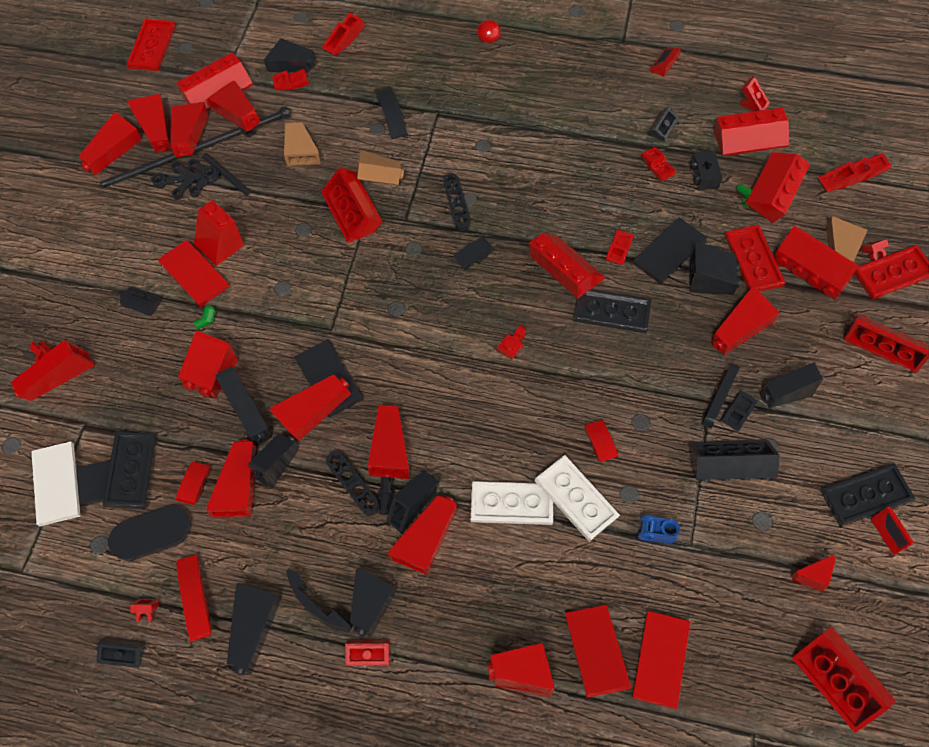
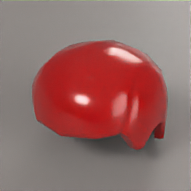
M489 19L479 24L477 36L482 42L488 44L500 38L501 30L496 21Z

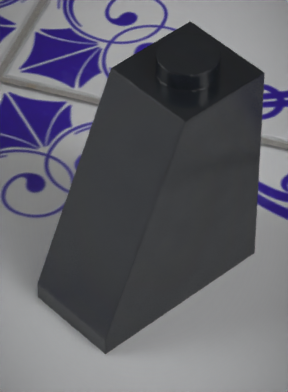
M280 38L264 58V62L268 72H284L287 70L288 73H294L304 69L308 73L315 66L316 59L314 50Z
M814 362L766 383L761 391V398L769 409L813 396L823 378Z
M277 434L248 464L255 479L273 489L299 450L296 440L289 435Z
M423 470L394 495L386 522L400 533H403L434 497L439 481Z
M359 567L355 572L350 623L354 628L353 632L362 637L365 634L371 637L395 596L396 589L395 586Z

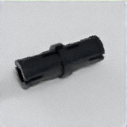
M381 477V488L378 491V496L380 497L379 514H389L392 498L394 497L393 478Z

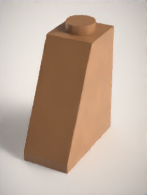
M302 122L285 123L284 157L287 166L321 164L318 149Z
M364 150L359 151L357 179L399 185V179H403L404 169H401V162Z
M833 216L826 229L828 247L854 262L868 230Z

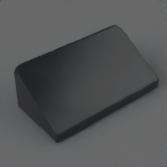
M666 107L660 111L647 134L665 141L679 117L669 107Z
M132 286L120 293V304L148 316L154 314L162 301V297Z
M104 637L98 642L97 663L139 668L145 649V641Z

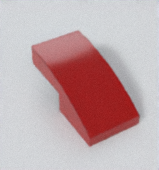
M304 69L289 74L286 70L272 76L275 90H290L309 85L307 73Z
M656 147L641 153V157L648 168L661 182L676 175V169L665 161V154Z
M617 230L606 256V261L623 266L634 235Z
M603 419L584 425V430L592 443V450L599 462L618 457V452Z
M191 462L178 489L176 501L195 505L204 491L203 484L211 472V466Z

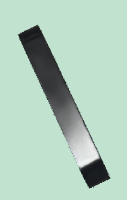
M448 173L443 177V186L456 230L465 232L470 228V217L459 178L454 173ZM450 180L453 182V187L450 185ZM452 193L459 194L456 198H452L450 195ZM460 206L463 208V210L457 212L454 210V208ZM461 217L463 219V222L465 223L463 225L460 222Z
M733 363L730 364L702 424L703 426L712 429L740 366Z
M333 451L329 453L326 463L330 471L363 514L366 516L375 515L379 510V503L376 497L340 452ZM335 458L336 460H339L341 466L340 469L335 463L332 462V459ZM344 472L352 473V478L346 481L341 476ZM360 486L364 491L361 495H354L353 489ZM365 498L370 504H373V509L366 507Z

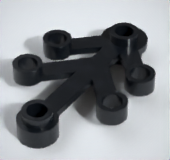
M191 159L188 161L189 169L200 172L193 173L183 167L180 162L175 161L171 164L172 171L174 173L180 172L183 175L165 177L162 173H155L152 175L151 181L154 187L158 189L164 188L166 184L183 182L171 192L175 200H180L183 197V192L195 180H200L195 186L189 188L190 196L196 198L200 195L201 188L208 182H214L219 178V171L213 166L204 167L196 159Z

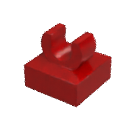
M885 239L872 242L861 248L863 253H870L869 257L871 260H877V252L879 257H885L886 251L883 248L888 247L889 244L888 240Z
M137 599L130 605V613H136L135 619L137 622L142 620L143 613L148 616V622H151L154 618V611L159 607V599Z

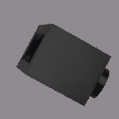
M715 150L694 152L693 159L690 160V169L694 172L693 180L697 184L698 190L719 189L722 174Z

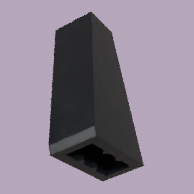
M233 366L216 374L217 381L251 441H253L254 445L266 442L272 435Z
M239 582L235 590L227 664L232 668V672L244 676L245 672L252 674L281 599L277 594Z

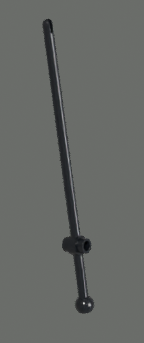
M282 106L279 112L259 119L260 123L248 132L238 127L197 143L194 152L239 134L251 137L254 134V128L280 118L288 119L291 116L288 107ZM174 153L103 180L100 182V185L103 188L181 157H175Z

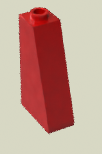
M234 80L208 98L214 112L247 132L260 123L255 109Z
M156 94L128 100L127 103L133 116L155 153L171 150L166 109L161 95Z
M205 101L171 106V146L175 157L193 155L209 118Z
M114 112L79 155L82 168L86 172L90 171L93 175H97L142 140L137 128Z
M753 286L715 332L712 339L714 348L723 355H726L774 323L780 312Z
M64 339L11 381L14 388L13 392L18 398L31 402L95 366L87 351Z
M333 374L272 406L269 410L300 441L351 394L347 389L349 385L342 377L338 379Z
M389 404L378 405L367 465L369 476L409 479V466L398 406Z
M240 440L239 442L232 443L207 505L206 511L211 518L252 516L255 477L248 464L257 455V448L253 441Z
M437 496L389 550V560L428 575L457 512V503L448 496Z

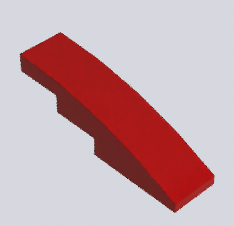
M882 152L870 159L865 157L853 164L850 161L818 177V180L825 191L830 192L875 177L890 170L892 165Z
M196 554L176 561L180 595L190 642L212 635L208 600L205 597L204 581L200 572L199 558Z

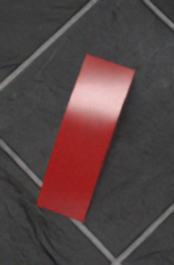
M349 12L342 23L338 22L322 46V49L334 56L343 51L365 27L362 18Z

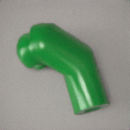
M739 184L737 192L745 197L742 200V205L745 208H749L750 206L745 204L752 189Z
M211 305L205 306L202 318L193 321L197 330L213 322L216 313L214 307Z

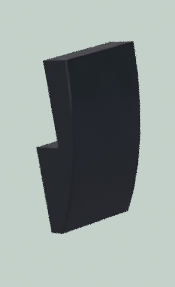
M481 237L465 246L453 257L466 271L477 260H484L494 249L484 237Z
M741 391L721 422L739 432L758 403V400Z

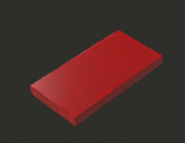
M144 19L126 64L128 69L159 71L176 27L175 21Z
M759 225L725 232L724 237L731 253L736 254L737 262L740 263L739 271L748 291L753 286L759 292L785 286L786 282Z
M185 240L158 259L159 264L200 308L230 287L228 282L188 240Z
M918 245L858 266L854 275L869 297L874 300L929 279V260Z
M607 605L565 613L586 698L631 689Z
M647 611L632 699L677 710L691 621Z

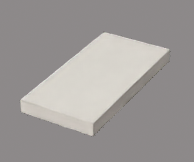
M67 442L31 451L37 525L40 527L80 517L74 444Z
M565 455L534 480L589 542L620 516Z
M472 481L471 522L553 525V501L537 483Z

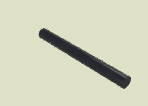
M204 153L202 155L206 162L215 167L222 176L245 196L250 194L248 188L209 154Z

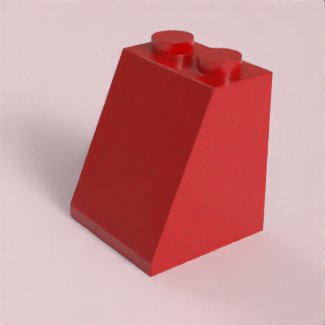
M213 200L198 210L194 245L215 266H218L244 246L235 220Z
M196 330L178 378L185 389L189 391L196 390L204 397L208 398L210 396L216 399L222 388L215 375L231 366L235 368L239 361L230 343Z
M543 643L490 655L487 671L489 680H494L496 687L544 697H551L555 688Z

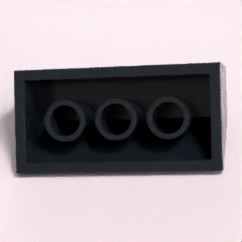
M769 440L689 442L691 468L696 480L707 482L710 479L729 481L730 479L750 480L751 478L769 480L771 478H778L780 455Z

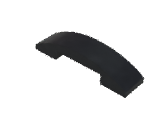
M386 86L374 89L391 139L408 136L392 88Z
M290 568L286 571L294 594L310 615L334 630L346 633L352 630L349 624L334 610L327 617L302 593L307 588L304 581Z

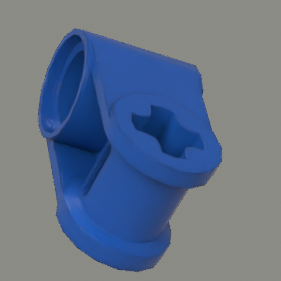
M651 515L640 517L642 526L641 532L638 534L639 539L667 544L674 543L677 540L680 525L675 520L658 518ZM670 528L675 534L669 535L665 532V529Z

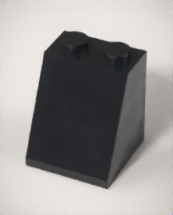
M695 241L689 260V293L734 295L736 288L740 287V277H737L740 263L737 262L736 254Z

